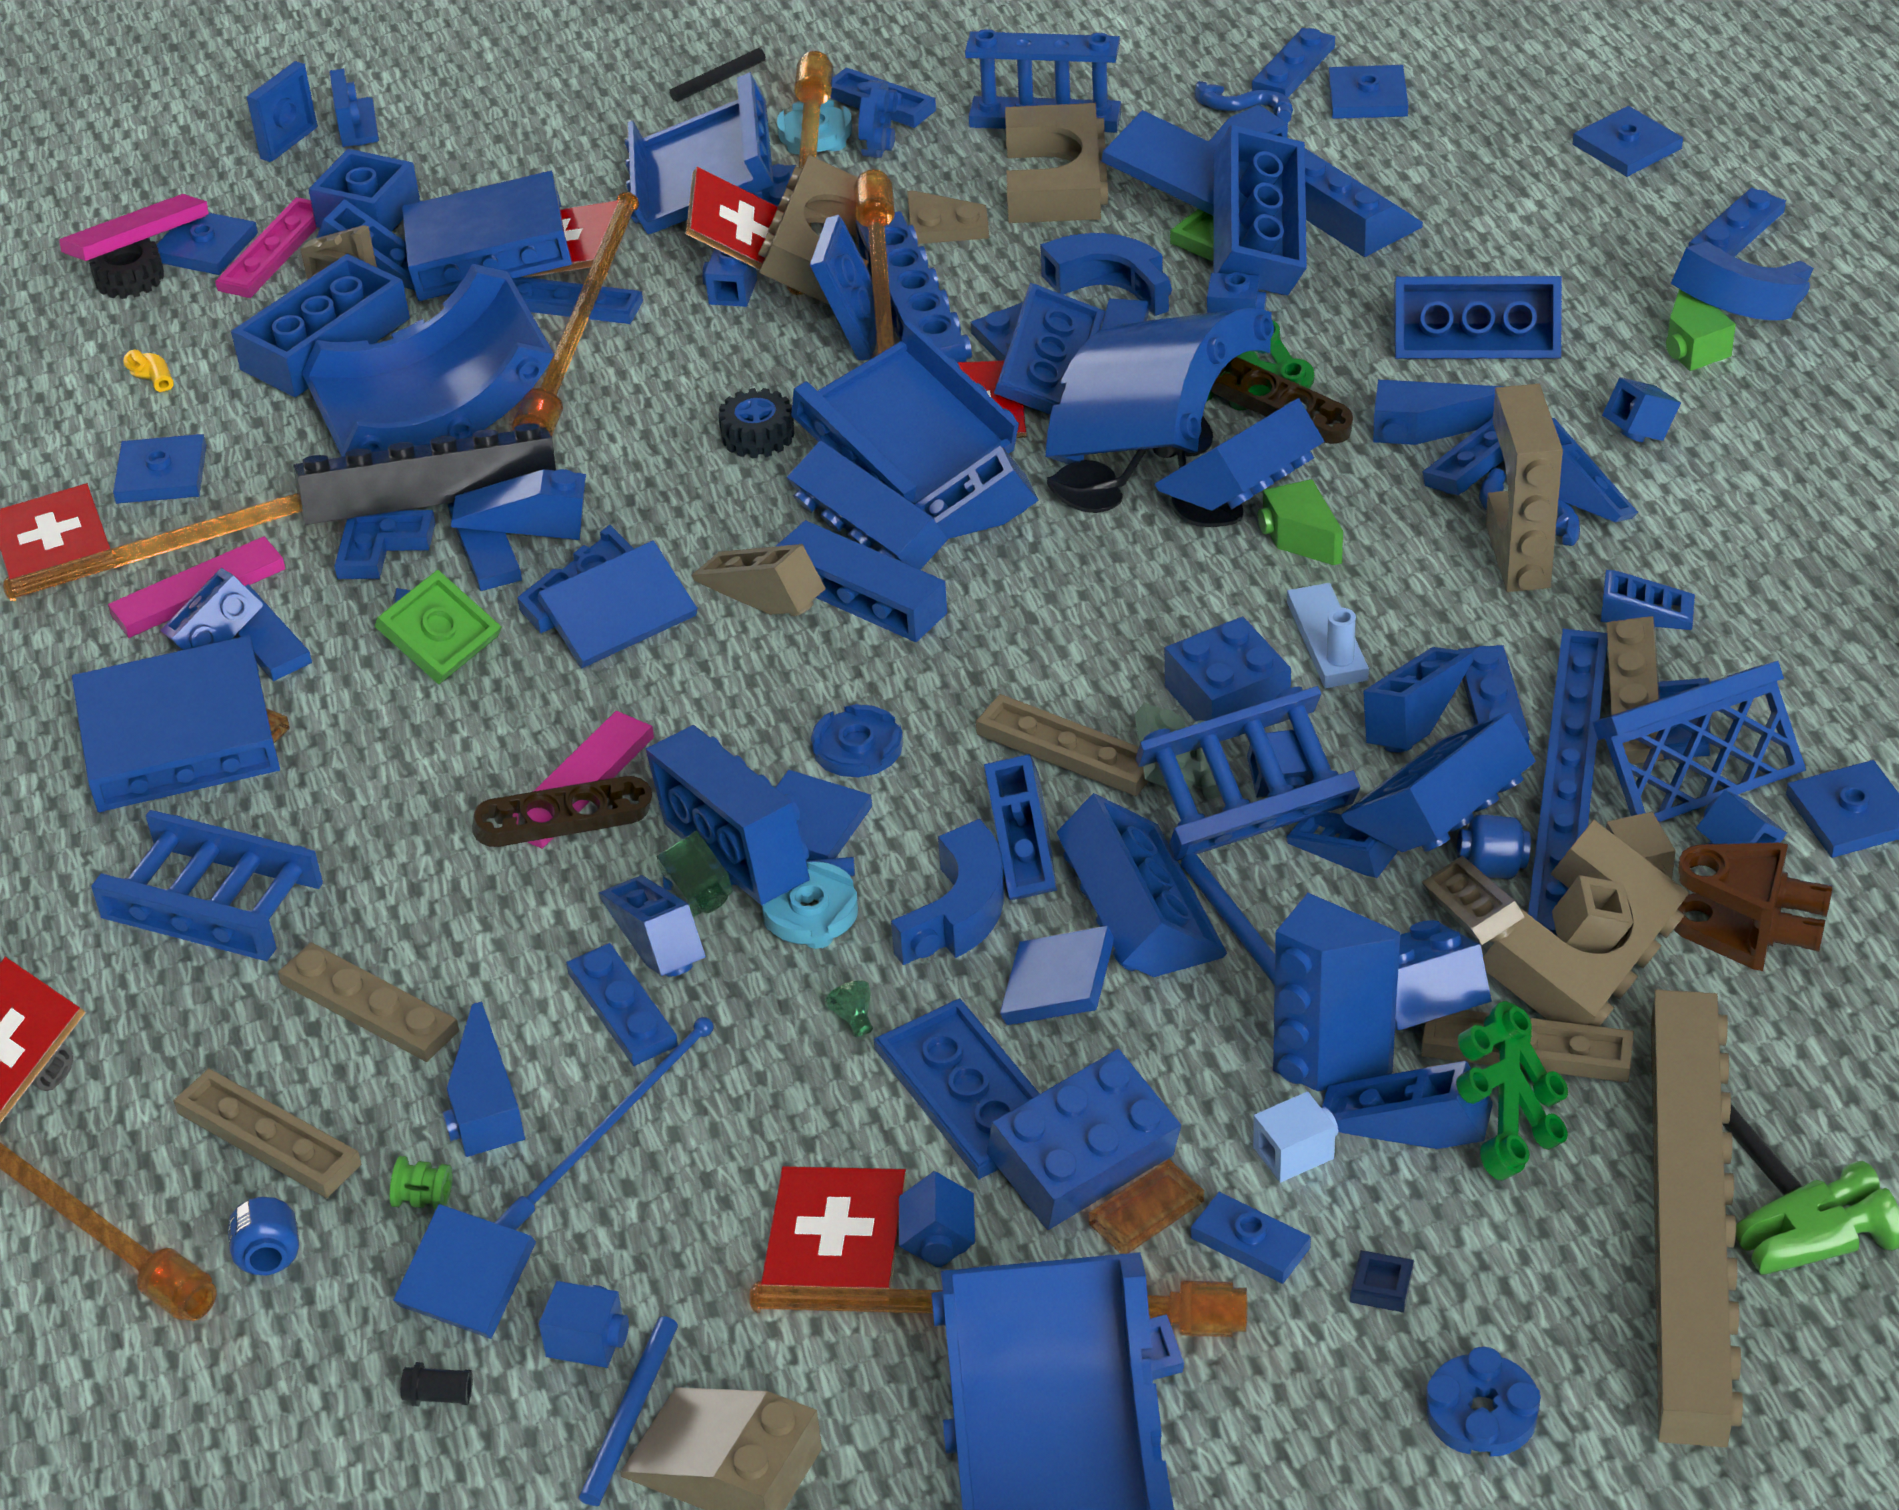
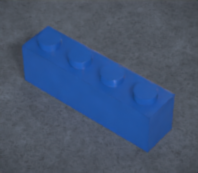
M821 440L786 477L797 491L793 495L795 500L810 513H813L815 509L821 511V518L835 531L840 532L845 528L850 532L848 536L852 541L863 544L868 548H873L882 554L919 570L925 566L948 540L933 517Z
M805 520L776 545L803 544L826 588L816 597L817 599L913 642L920 640L948 613L946 584L944 580Z

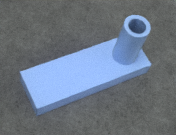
M1325 583L1287 590V604L1324 688L1368 681L1369 667L1355 639L1356 615L1348 608H1341L1331 584Z

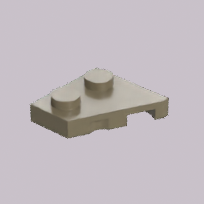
M907 191L910 225H913L915 228L918 244L989 238L986 205L919 191Z
M365 225L309 240L300 249L307 280L346 254L377 267L369 226Z

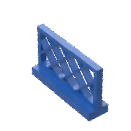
M1778 661L1755 666L1592 722L1598 740H1606L1631 816L1646 813L1640 797L1646 783L1666 793L1659 811L1654 812L1658 822L1709 805L1714 799L1720 797L1724 790L1738 795L1806 771L1777 681L1784 679ZM1762 695L1766 696L1771 711L1766 726L1746 716L1753 699ZM1741 703L1738 711L1730 707ZM1715 711H1719L1733 719L1725 740L1705 730L1712 713ZM1700 717L1697 725L1689 722V720ZM1678 725L1692 733L1683 755L1664 745L1671 726ZM1742 725L1761 734L1753 756L1733 746ZM1658 731L1655 739L1647 736ZM1636 739L1651 748L1642 769L1629 763L1623 743ZM1701 739L1720 749L1712 770L1692 760ZM1770 740L1783 747L1789 766L1775 769L1762 762ZM1660 753L1679 763L1670 785L1651 775ZM1729 754L1749 764L1742 781L1737 784L1720 776ZM1688 768L1707 778L1700 797L1693 798L1679 790ZM1757 770L1765 773L1763 775L1755 777ZM1716 784L1723 787V789L1714 791ZM1675 798L1683 802L1672 806Z

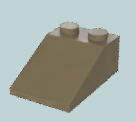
M675 1387L620 1471L621 1477L704 1510H785L822 1449L817 1410L769 1391Z

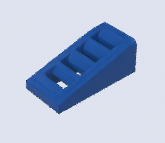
M1606 570L1601 622L1607 623L1653 616L1655 627L1692 630L1695 594L1627 573ZM1671 605L1681 606L1680 612L1671 610Z
M1326 812L1299 821L1286 837L1288 844L1357 873L1374 878L1379 877L1398 852V850L1345 824L1341 814ZM1319 826L1325 828L1320 835L1314 834Z

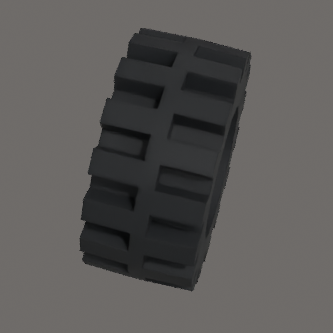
M150 238L89 260L96 288L99 289L101 294H108L110 298H115L117 295L120 296V299H127L128 295L138 297L140 292L148 293L152 291L151 286L157 287L160 284V279L164 278L163 264L157 244L154 241L151 242Z

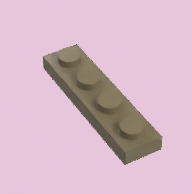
M1653 616L1607 622L1612 715L1660 699L1656 631ZM1658 731L1647 736L1655 739ZM1636 739L1623 743L1629 763L1636 764L1646 761L1651 749L1649 746ZM1660 753L1656 761L1664 760V755Z
M999 694L976 720L977 735L1030 754L1131 795L1137 796L1149 782L1145 780L1143 766L1138 767L1135 760L1139 746L1005 695Z
M1464 856L1459 857L1422 881L1431 898L1481 945L1488 941L1497 942L1507 937L1515 929L1514 924L1525 918L1515 900Z
M312 942L278 971L282 985L425 1062H428L459 1032L456 1018Z
M1463 1010L1426 1022L1421 1056L1493 1065L1499 1062L1500 1050L1494 1046L1493 1051L1477 1061H1471L1463 1055L1458 1045L1459 1034L1474 1025L1484 1027V1020L1490 1013ZM1530 1018L1532 1024L1530 1043L1546 1072L1555 1071L1558 1074L1629 1082L1634 1031ZM1520 1062V1069H1524Z
M210 1068L173 1100L179 1115L325 1198H328L362 1165L357 1150Z

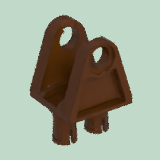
M1777 842L1691 846L1684 850L1679 857L1678 872L1680 883L1694 893L1688 894L1678 907V910L1683 914L1690 911H1700L1708 915L1709 919L1698 922L1690 920L1684 915L1674 930L1687 940L1751 969L1763 971L1769 946L1773 947L1774 943L1798 946L1816 952L1820 951L1826 920L1781 912V909L1805 911L1827 917L1833 885L1812 883L1788 877V873L1784 872L1788 844ZM1696 866H1707L1716 873L1711 876H1700L1692 872L1691 869Z

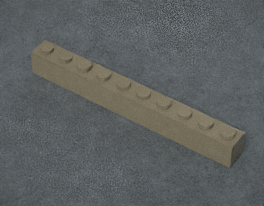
M1655 990L1651 1016L1657 1404L1658 1442L1728 1448L1731 1426L1741 1427L1743 1395L1742 1392H1732V1380L1739 1381L1741 1348L1740 1346H1731L1730 1335L1738 1334L1739 1302L1729 1301V1291H1735L1737 1285V1258L1727 1257V1247L1734 1248L1736 1218L1735 1215H1726L1725 1205L1732 1206L1734 1174L1724 1173V1164H1731L1732 1132H1723L1722 1123L1729 1124L1731 1094L1730 1092H1721V1084H1727L1729 1077V1053H1720L1719 1046H1726L1728 1017L1727 1015L1718 1014V993Z

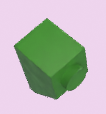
M1679 289L1670 316L1666 350L1673 359H1677L1689 371L1732 356L1736 324L1718 308L1702 302Z
M1312 479L1263 490V508L1258 509V522L1262 533L1270 535L1277 549L1331 565L1342 564L1343 530Z

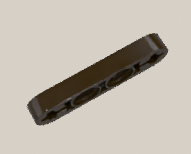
M1235 357L1227 363L1219 373V375H1223L1216 378L1210 390L1216 395L1265 417L1299 398L1307 406L1306 411L1325 441L1324 443L1337 444L1344 442L1350 437L1352 432L1353 415L1351 410L1344 404L1239 357ZM1254 385H1264L1271 392L1264 396H1256L1250 393L1248 389ZM1334 420L1340 422V423H1335L1333 426H1328V425H1327V424H1332V423L1334 422Z
M623 776L488 799L481 802L475 809L472 833L476 840L483 845L501 847L632 824L642 820L648 814L652 800V789L641 778ZM624 795H629L632 801L638 802L637 804H631L628 798L622 797ZM579 800H587L595 804L598 810L593 814L584 815L577 812L572 805ZM607 804L608 806L612 805V809H608ZM533 808H543L549 811L553 818L547 822H536L528 816L527 812ZM513 813L518 814V825L516 824L517 817H513ZM494 818L497 824H502V827L494 828L492 822H487V819Z

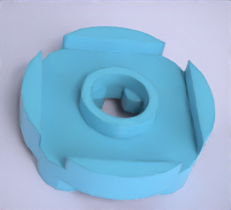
M813 98L798 101L792 104L791 112L784 116L783 110L778 115L777 128L779 139L787 146V151L792 154L842 150L846 147V140L852 134L851 112L844 105L843 110L834 107V101L829 99Z
M807 862L810 880L763 904V920L766 929L777 937L791 943L806 944L810 948L818 949L830 945L833 938L840 936L852 926L858 915V898L853 886V880L846 871L829 863ZM814 899L818 900V904L814 906H803L800 904L801 902L810 903Z

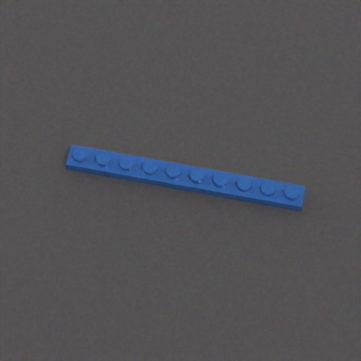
M1562 629L1528 914L1556 936L1552 910L1569 888L1551 875V872L1588 827L1597 746V735L1592 722L1600 718L1608 643L1607 633Z

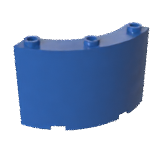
M472 264L457 289L442 303L444 306L442 311L427 322L421 319L402 330L392 333V339L375 344H369L368 340L357 342L316 340L303 368L302 375L342 457L346 456V452L354 449H370L371 453L388 450V446L400 442H410L414 446L431 444V439L440 436H453L456 440L470 438L474 432L484 430L502 418L534 387L555 354L507 271Z
M1245 308L1125 323L1099 331L1078 350L1062 377L1060 384L1065 389L1061 403L1052 407L1045 457L1070 464L1084 460V455L1169 446L1189 453L1198 452L1201 419L1209 392L1216 378L1227 363L1237 355L1247 351H1255L1262 354L1270 353V343L1274 332V325L1271 319L1272 312L1258 308Z
M1141 1252L941 1271L942 1291L931 1292L934 1326L946 1325L954 1418L943 1419L946 1454L957 1453L962 1510H1174L1166 1461H1162L1160 1446L1162 1430L1156 1383H1153L1151 1358H1142L1141 1350L1152 1349L1146 1274Z

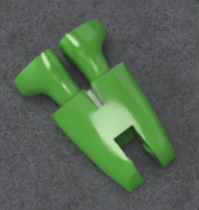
M1861 1160L1845 1165L1840 1178L1828 1185L1816 1179L1749 1214L1736 1224L1735 1238L1746 1251L1755 1249L1751 1260L1761 1275L1856 1252L1859 1249V1237L1857 1234L1869 1232L1873 1240L1881 1248L1894 1251L1899 1249V1207L1889 1189L1883 1188L1880 1190V1182L1876 1171L1870 1164Z

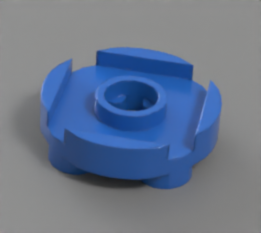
M870 80L865 86L866 88H872L870 97L862 96L858 134L859 140H866L868 149H861L862 155L864 157L881 158L883 152L892 151L895 144V130L890 128L891 113H895L897 110L898 93L896 90H889L888 83L885 81Z
M1477 1347L1468 1355L1455 1357L1440 1366L1429 1380L1426 1393L1428 1422L1435 1435L1450 1448L1471 1455V1450L1479 1452L1490 1451V1457L1503 1456L1521 1448L1534 1434L1540 1409V1391L1533 1379L1523 1368L1506 1358H1502L1495 1349ZM1485 1397L1491 1399L1494 1410L1490 1412L1484 1407L1477 1410L1472 1409L1473 1398Z

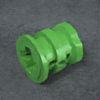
M399 1156L394 1165L390 1183L391 1206L399 1208L403 1201H410L411 1207L424 1208L426 1204H432L434 1210L437 1209L438 1204L446 1206L452 1188L453 1173L451 1165L441 1164L438 1169L432 1168L431 1163L425 1161H418L416 1165H410L408 1157Z

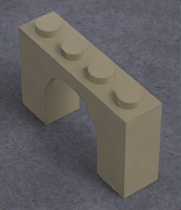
M1096 103L1005 107L1007 159L1057 157L1071 161L1063 166L1048 169L1007 170L1008 223L1101 219V205H1108L1107 164L1101 162L1102 153L1106 149L1104 118H1096Z
M809 155L803 169L795 166L788 181L786 190L768 229L769 233H767L758 255L765 258L759 273L829 304L810 267L819 236L811 229L808 223L824 224L826 218L840 215L849 233L857 237L855 220L886 214L894 194ZM862 258L865 266L867 267L868 261Z
M1540 383L1496 387L1493 426L1504 457L1508 491L1488 493L1486 528L1506 592L1551 588L1563 448Z
M1593 820L1554 868L1551 875L1568 888L1571 887L1579 875L1624 883L1633 924L1612 949V952L1594 954L1573 948L1521 909L1525 918L1514 924L1515 929L1511 934L1494 942L1483 956L1487 973L1547 1020L1600 1026L1614 1009L1607 1002L1610 996L1613 994L1620 1000L1637 979L1638 975L1631 971L1633 966L1638 964L1641 968H1644L1662 946L1654 940L1655 937L1660 933L1667 938L1684 917V914L1678 910V907L1688 896L1689 892L1596 820Z

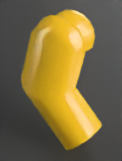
M134 349L124 356L123 364L130 371L131 375L136 378L151 380L155 390L158 392L172 389L174 382L166 361L160 355L153 353L142 354L139 350Z

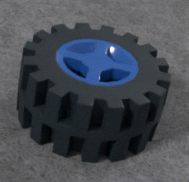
M756 388L748 389L749 393L739 391L735 393V398L730 396L726 398L725 404H721L719 407L718 415L721 440L723 445L727 446L729 452L737 451V456L744 457L746 454H750V458H758V454H764L765 457L772 456V451L775 450L777 453H780L784 450V445L789 446L792 443V438L795 435L794 418L791 416L792 405L786 396L782 397V394L778 391L770 393V389L762 388L761 392H756Z

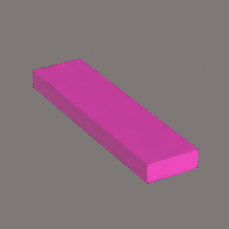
M186 194L177 195L60 238L61 252L84 261L93 259L205 217L209 214L207 201Z
M296 197L215 280L217 291L251 298L317 229L311 200Z
M263 536L108 604L112 618L127 637L130 638L171 620L220 568L233 574L246 586L285 570L284 560L266 537Z
M615 711L534 791L614 778L654 738L653 726ZM579 800L572 806L577 812H580L590 801ZM533 808L527 812L528 816L536 822H547L553 818L551 813L543 808ZM513 813V817H517L516 824L518 825V814ZM553 838L535 840L528 843L543 849Z

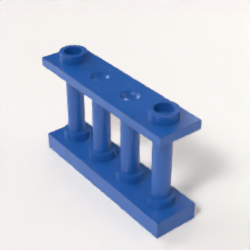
M989 29L978 32L970 31L965 58L980 59L982 96L973 97L969 113V128L1006 129L1005 107L1096 103V118H1104V132L1117 133L1121 116V101L1108 99L1107 63H1116L1120 36H1108L1105 33H1094L1091 35L995 32ZM995 59L1017 60L1018 97H999L996 95ZM1032 60L1054 61L1056 99L1033 97ZM1069 61L1092 62L1093 100L1072 99L1070 97Z
M1300 686L1292 687L1279 693L1274 700L1173 732L1168 728L1159 729L1144 737L1143 741L1139 744L1135 758L1137 765L1142 767L1155 762L1158 763L1181 820L1177 824L1178 827L1174 828L1169 843L1176 861L1183 859L1188 854H1200L1354 803L1361 788L1354 770L1340 775L1337 771L1331 770L1308 715L1315 711L1320 699L1321 692L1318 686L1305 690ZM1290 720L1314 777L1311 780V784L1294 789L1293 785H1287L1264 729ZM1246 734L1270 791L1266 796L1267 798L1252 803L1248 799H1243L1220 744L1221 741ZM1199 748L1203 750L1225 804L1221 813L1206 818L1204 814L1198 813L1176 759L1177 755Z
M150 810L146 814V820L154 844L128 878L122 879L101 873L91 885L100 916L103 919L268 961L277 949L269 921L271 916L295 883L319 889L323 884L314 850L186 819L178 815ZM171 852L192 857L169 889L147 885ZM212 862L233 867L210 900L188 896ZM253 873L275 878L253 910L246 911L230 906Z

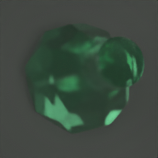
M862 980L847 982L832 990L826 996L825 1006L849 1023L855 1037L869 1034L873 1030L867 1016L871 995L868 982Z

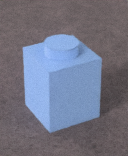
M1308 1091L1254 1114L1253 1148L1280 1183L1334 1159L1335 1136L1338 1135L1336 1120L1330 1110L1326 1107L1321 1108Z

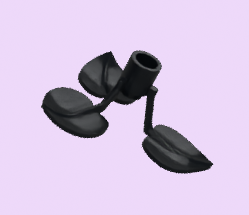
M1202 415L1198 452L1189 453L1172 446L1152 448L1157 456L1162 458H1171L1177 455L1180 469L1186 465V457L1200 455L1211 447L1213 432L1209 423ZM1147 449L1137 450L1123 474L1116 478L1114 471L1109 466L1101 462L1081 460L1080 462L1070 463L1053 476L1047 477V485L1058 499L1074 509L1089 513L1108 511L1122 502L1123 495L1118 487H1122L1127 483ZM1173 496L1171 497V505L1175 514L1183 521L1195 526H1228L1236 524L1238 521L1241 522L1244 510L1242 504L1231 509L1226 502L1211 511Z

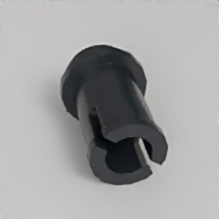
M416 1362L414 1367H405L403 1369L400 1387L401 1399L411 1401L412 1406L418 1407L421 1401L469 1405L473 1387L472 1370L425 1368L422 1362Z

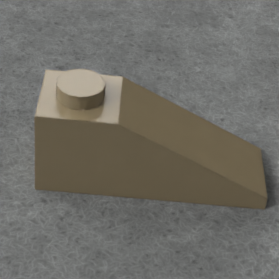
M803 544L721 551L691 575L694 581L770 615L789 613L791 616L803 614L814 605L812 600L826 589Z

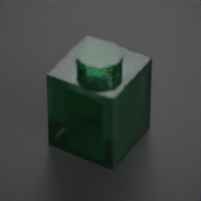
M695 831L656 856L662 876L676 896L689 904L693 917L702 912L710 913L717 910L726 902L728 895L733 893L729 874L698 831Z

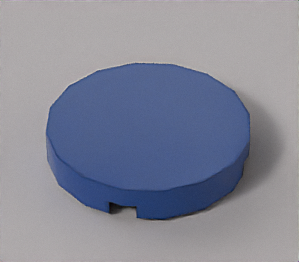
M855 704L844 707L845 712L836 715L832 711L824 715L813 728L811 745L816 762L826 771L839 776L859 778L877 774L892 766L901 755L903 747L901 726L899 727L895 723V717L891 713L872 705Z

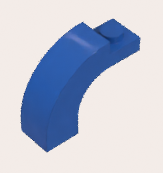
M1107 233L1076 234L1040 244L1041 276L1057 293L1064 295L1088 286L1111 285L1131 292L1141 301H1149V311L1154 316L1169 311V295H1171L1172 287L1168 276L1163 272V255L1150 245L1134 238Z
M1707 241L1686 247L1670 284L1702 302L1730 313L1761 320H1786L1792 317L1797 304L1807 295L1810 288L1808 280L1814 268L1801 260L1775 268L1750 264L1731 256Z
M980 818L938 836L940 869L954 885L952 889L942 898L891 921L893 950L902 965L919 958L929 957L945 946L957 958L982 942L997 924L1004 904L1002 856L995 837Z

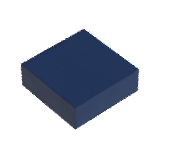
M1360 1250L1350 1293V1303L1404 1312L1414 1269V1260Z

